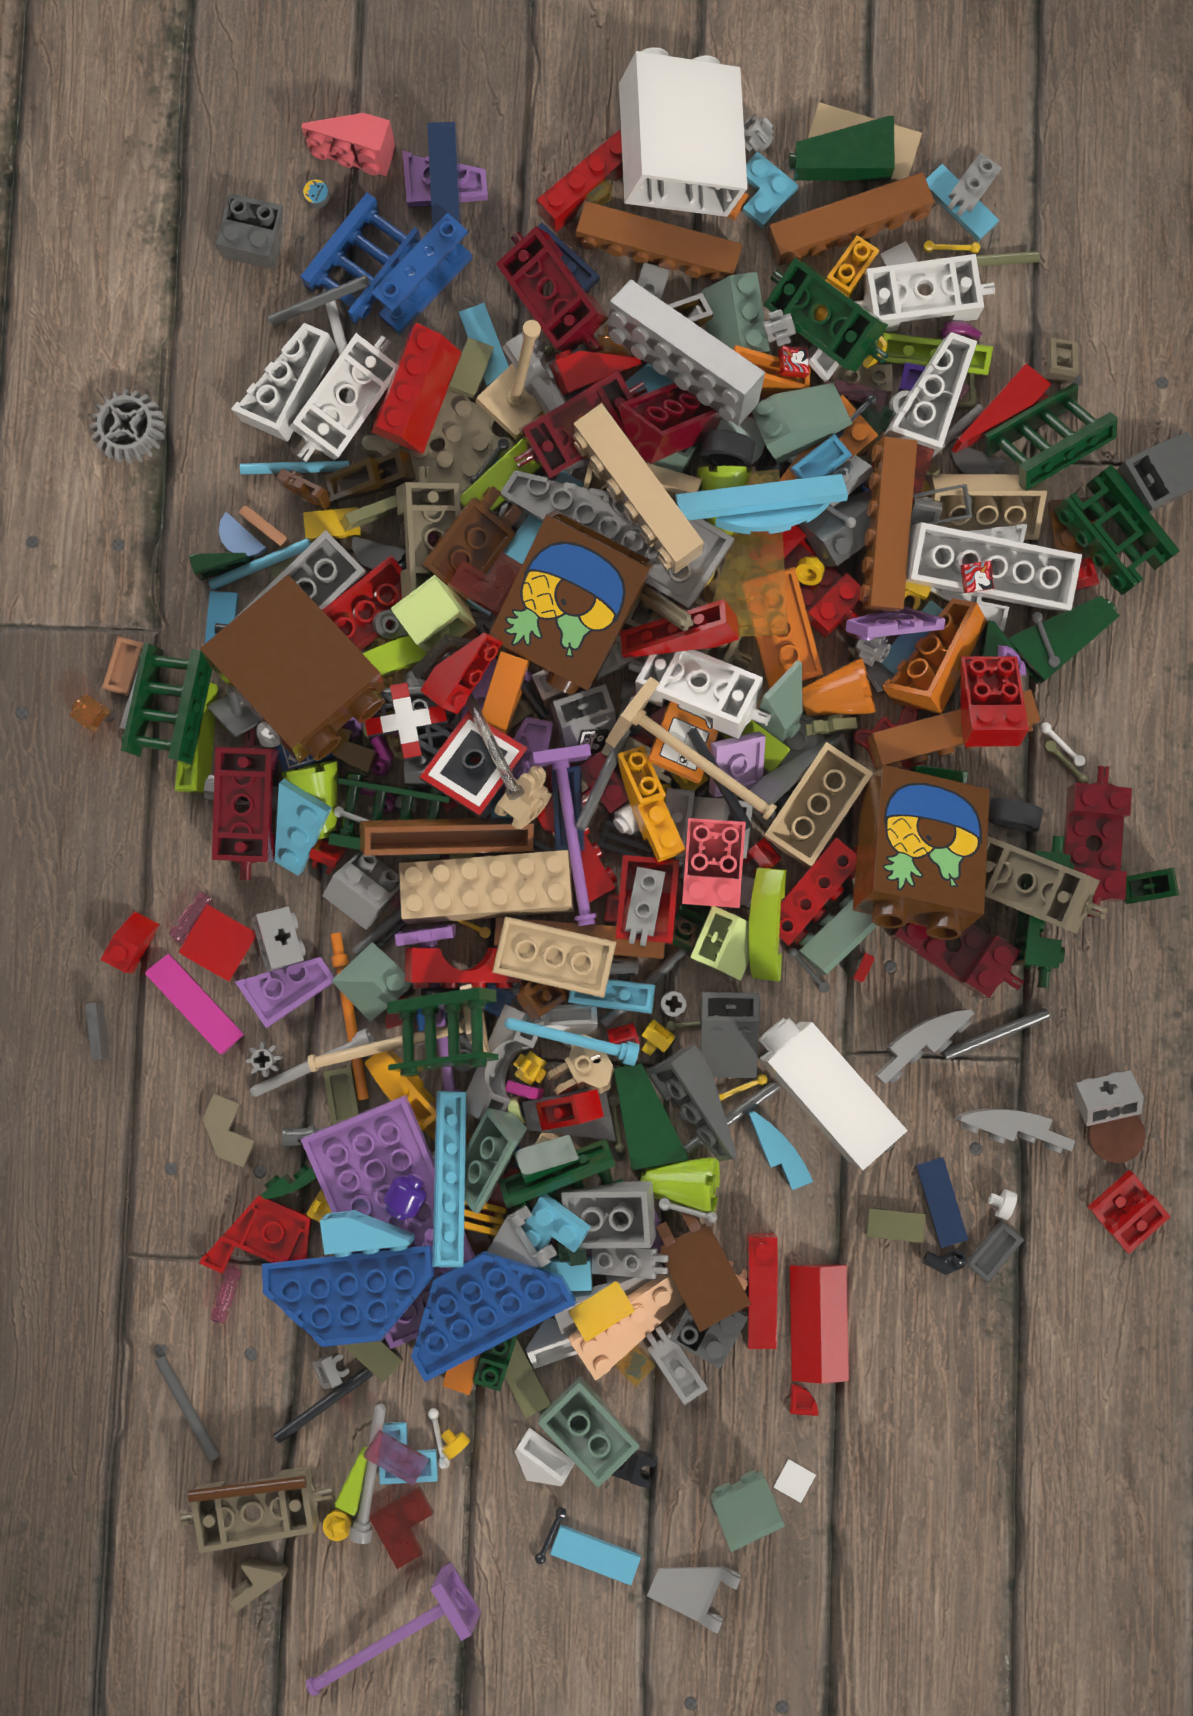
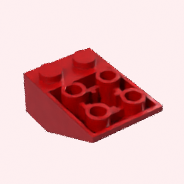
M1017 656L961 657V727L964 747L1020 746L1029 727Z

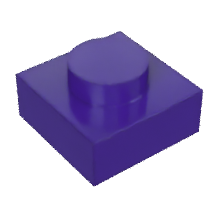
M905 362L898 392L911 391L926 367Z

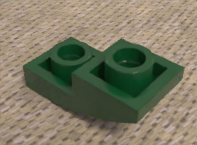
M681 904L674 919L672 944L690 952L711 906Z
M305 1165L293 1175L296 1181H293L288 1174L281 1178L277 1174L264 1185L267 1190L261 1196L264 1199H270L302 1188L317 1178L313 1167L309 1169Z
M518 1334L482 1353L473 1381L474 1384L501 1391Z

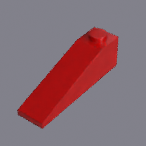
M1026 363L962 434L951 451L957 453L983 439L985 434L991 429L1000 426L1047 399L1049 396L1045 392L1051 383Z
M725 599L685 611L694 620L693 626H689L686 631L681 630L665 618L621 631L622 656L629 658L714 648L739 640L737 615Z
M746 1233L747 1297L751 1302V1305L747 1307L748 1349H777L778 1237L775 1233Z

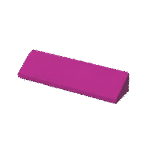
M167 954L145 972L148 978L219 1054H225L245 1035L170 954Z

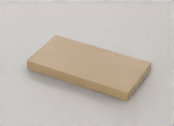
M819 102L808 138L875 119ZM894 125L895 169L891 181L888 182L892 183L909 177L922 135L921 132Z
M505 917L493 973L604 998L616 942Z

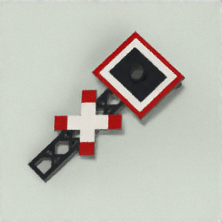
M408 683L390 685L392 696L384 691L380 693L387 704H383L376 714L365 721L367 737L391 733L396 734L400 737L404 761L422 758L421 750L433 757L419 779L485 821L505 793L506 786L521 771L522 758L527 753L528 748L469 711L454 731L450 733L439 726L440 724L447 723L444 708L435 706L413 710ZM395 711V714L386 716V712ZM426 728L427 734L417 735L416 729ZM445 739L446 742L439 751L433 747L432 741ZM471 757H477L481 760L475 766L466 764V761Z

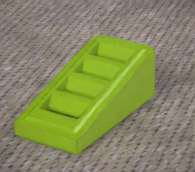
M365 1446L364 1448L362 1447L335 1502V1507L355 1516L360 1504L368 1448Z

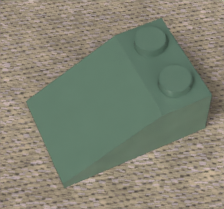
M834 383L774 394L758 403L752 410L763 440L777 463L787 461L791 457L853 424Z
M581 1376L538 1419L540 1427L598 1488L640 1447L602 1398Z
M755 1470L747 1472L740 1477L741 1481L732 1485L730 1483L722 1484L714 1490L715 1493L711 1494L713 1506L731 1552L785 1527L777 1501L763 1471L758 1473Z

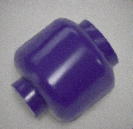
M413 1175L395 1178L384 1196L386 1211L400 1220L415 1217L427 1197L426 1191L422 1187L423 1182Z

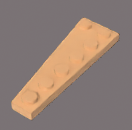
M669 1272L668 1274L657 1275L656 1279H651L629 1294L627 1297L635 1311L588 1342H585L579 1330L567 1337L595 1380L608 1373L611 1367L684 1303Z

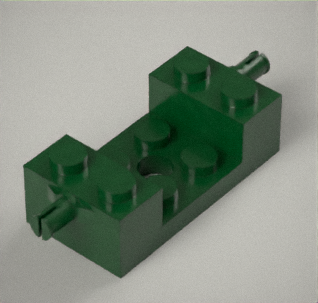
M794 258L784 275L779 270L774 271L773 274L776 276L772 275L771 280L777 285L764 303V307L771 312L781 309L783 315L790 313L795 330L845 369L856 372L863 361L870 355L880 364L886 361L882 357L887 359L889 354L877 346L879 338L888 327L886 322L867 308L860 306L828 282L825 276L800 259ZM826 306L828 311L826 318L818 321L816 319V311L819 307Z
M1052 836L1051 852H1031L1074 870V864L1070 862L1071 855L1063 854L1065 837ZM1026 875L1021 881L1023 890H1027L1033 885L1031 875ZM1018 910L1014 947L1019 949L1020 953L1012 966L1038 969L1037 987L1049 989L1050 972H1052V969H1058L1065 958V948L1061 947L1062 940L1039 937L1040 932L1044 931L1045 921Z

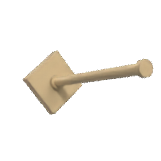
M528 320L523 325L522 332L524 338L517 368L512 363L476 398V403L515 440L521 435L518 428L544 412L533 394H529L524 389L535 339L539 337L541 332V326L535 320Z
M650 677L620 715L605 742L615 748L631 725L637 726L639 724L764 814L762 817L767 820L776 809V805L773 803L769 805L645 715L646 711H644V708L660 684Z
M471 984L461 986L460 990L473 987ZM467 1006L463 1007L464 1018L459 1022V1033L465 1032L472 1045L471 1009H468ZM482 1010L484 1052L490 1053L485 1016ZM448 1025L436 1027L437 1039L448 1036ZM425 1030L414 1033V1044L425 1042ZM402 1036L325 1055H308V1065L311 1072L318 1071L319 1067L402 1048Z

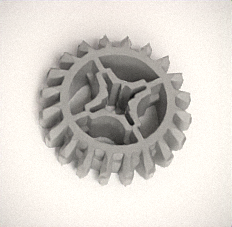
M124 389L122 396L117 391H113V398L111 400L103 396L105 404L103 406L96 404L99 414H91V418L95 421V423L90 424V429L95 432L91 436L93 441L98 443L97 448L101 452L105 451L107 458L111 459L114 457L118 463H121L125 458V461L132 465L134 457L139 462H143L142 455L145 453L147 456L152 457L153 454L150 449L152 447L160 449V445L156 440L164 439V434L160 431L166 429L165 423L161 421L164 415L161 411H157L159 409L157 403L151 402V398L146 394L141 397L140 392L137 390L130 394L127 389ZM125 409H134L129 413L122 412ZM114 417V425L111 428H109L110 422ZM123 419L127 424H130V428L133 430L134 434H132L128 429L126 430L125 425L122 422ZM148 421L146 431L141 436V430L146 425L145 422ZM127 440L134 441V443L128 445L117 444L119 442L122 444Z

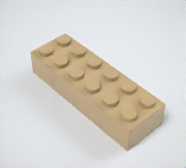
M601 403L574 423L575 434H573V438L576 441L574 442L575 448L582 457L588 456L592 463L590 467L599 480L605 479L609 486L607 491L615 502L619 500L625 507L623 511L632 525L638 524L642 531L640 535L649 548L655 547L659 554L657 559L665 570L670 568L675 574L702 555L704 541Z
M568 850L399 863L401 916L407 925L574 912L572 870Z

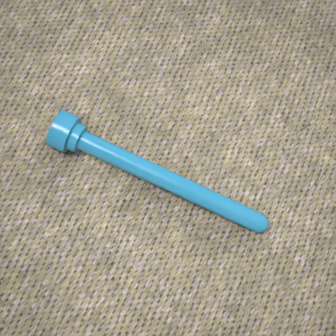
M507 1018L504 1021V1026L507 1029L615 1055L617 1059L622 1060L623 1064L634 1066L638 1057V1043L627 1041V1043L618 1045L514 1018Z

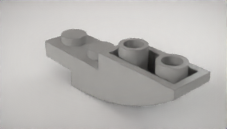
M971 1009L951 1011L934 1016L911 1027L886 1047L893 1056L874 1076L883 1084H886L888 1081L891 1084L902 1076L904 1072L901 1069L908 1062L913 1064L924 1054L921 1050L923 1047L931 1053L936 1051L941 1053L952 1042L949 1038L956 1031L959 1033L963 1032L972 1023L970 1018L975 1013Z
M1001 1108L978 1109L959 1113L955 1120L963 1122L961 1128L974 1133H978L979 1129L989 1132L987 1138L1003 1144L1005 1139L1014 1141L1017 1132H1020L1018 1138L1031 1143H1035V1140L1039 1139L1046 1142L1045 1148L1060 1154L1063 1149L1072 1151L1075 1140L1049 1131L1052 1119L1023 1111Z

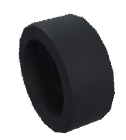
M712 430L705 433L701 458L715 466H743L749 468L752 465L756 443L748 436L737 432Z
M997 797L990 799L989 823L1017 831H1039L1043 815L1041 807L1009 798Z

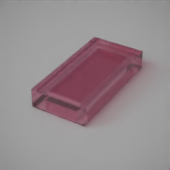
M380 1429L363 1454L365 1459L412 1486L428 1462L427 1456Z

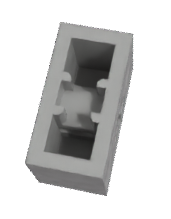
M289 906L256 914L251 919L266 972L304 961L305 947L303 941L297 938L295 929H298L296 915L290 912ZM279 934L280 937L284 936L286 941L283 943L275 941V937Z
M1131 1070L1114 1072L1108 1076L1095 1079L1088 1078L1076 1083L1075 1102L1086 1126L1142 1114L1144 1097Z

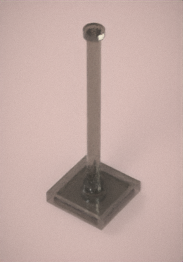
M445 634L414 666L412 672L415 678L426 681L436 665L473 640ZM471 693L467 699L466 706L507 788L506 795L508 799L516 800L523 796L524 790L521 785L517 784L473 693Z

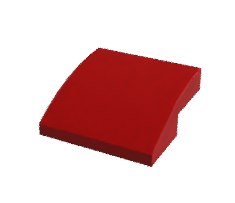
M206 904L178 953L219 977L230 981L254 941L256 934L254 930Z
M1130 1170L1087 1206L1090 1212L1127 1254H1130L1171 1218L1156 1197L1148 1192L1137 1176Z

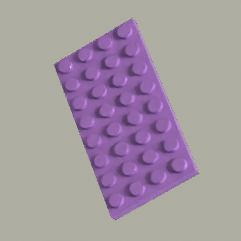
M406 1095L309 1134L301 1139L332 1213L352 1210L361 1212L415 1233V1239L408 1245V1248L429 1245L433 1248L435 1161ZM413 1175L423 1182L422 1187L426 1191L427 1197L415 1217L400 1220L386 1211L384 1196L395 1178ZM465 1231L463 1262L475 1256ZM381 1248L379 1250H390V1248ZM353 1251L351 1253L357 1254L362 1253V1251ZM434 1267V1277L385 1336L390 1349L417 1339L432 1281L436 1276L453 1267Z

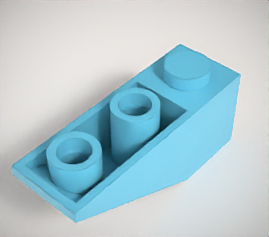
M355 1210L327 1213L320 1220L324 1254H334V1257L349 1256L353 1251H362V1254H373L379 1252L381 1248L401 1251L407 1249L408 1245L415 1239V1233Z

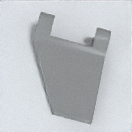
M527 1206L519 1208L505 1219L487 1251L533 1267H543L551 1262L550 1258L557 1255L551 1244L536 1251L523 1231L521 1225L525 1223V1219L532 1216Z
M723 1566L658 1568L647 1597L701 1623L712 1632L718 1633L723 1617L708 1611L720 1582L736 1590L741 1580V1574Z

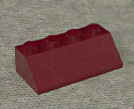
M675 382L620 403L619 412L628 440L642 459L650 464L704 441L705 433L717 430L722 419L719 412L710 406L702 404L696 396L687 390H682Z

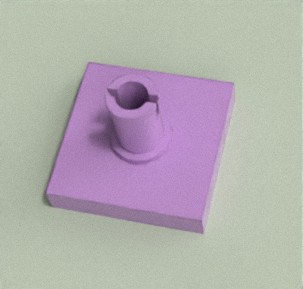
M760 731L742 735L739 739L733 737L711 743V754L719 768L747 789H750L763 777L765 735ZM710 776L709 793L714 797L722 796L713 778Z

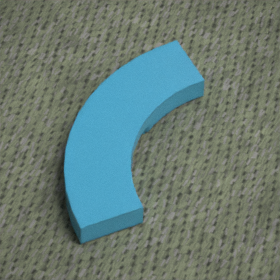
M830 503L720 516L716 518L715 526L743 534H750V531H768V534L791 530V526L804 521L805 523L810 522L820 515Z

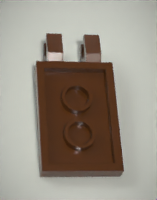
M494 486L488 487L479 500L475 497L468 501L421 564L423 568L433 576L438 577L463 600L468 599L516 535L511 526L523 512L515 504L509 505L501 517L491 511L490 508L501 495V492Z
M681 1213L689 1232L674 1239L666 1222L656 1226V1230L664 1244L659 1247L661 1250L659 1254L668 1255V1262H664V1264L668 1267V1272L697 1328L702 1332L750 1306L751 1302L711 1227H707L705 1223L700 1225L694 1215Z

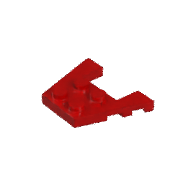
M260 1194L224 1235L218 1239L215 1245L200 1259L199 1264L222 1274L226 1270L235 1247L271 1263L308 1259L312 1218L271 1198L264 1199Z

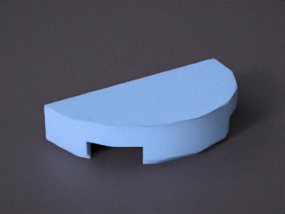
M225 512L220 520L219 535L221 542L230 553H246L248 557H257L268 550L232 516Z

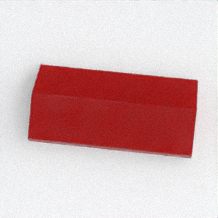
M392 555L322 609L360 651L379 637L374 632L372 626L375 615L381 611L391 609V607L402 600L401 571L403 570ZM390 619L385 623L387 629L393 625Z
M789 1265L791 1380L818 1384L849 1381L847 1265Z

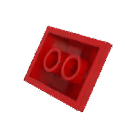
M623 855L615 939L629 940L630 932L625 931L636 871L637 867L665 872L654 935L647 936V942L672 944L679 860L665 859L658 862L656 858ZM636 933L635 941H641L642 934Z

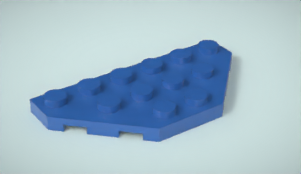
M429 1245L411 1247L401 1251L384 1250L373 1254L357 1253L345 1257L330 1256L262 1264L263 1294L276 1303L299 1327L310 1334L321 1347L382 1341L434 1277V1267H432L433 1248Z
M484 1251L463 1262V1267H453L433 1279L411 1358L424 1382L575 1305L576 1299L563 1275Z

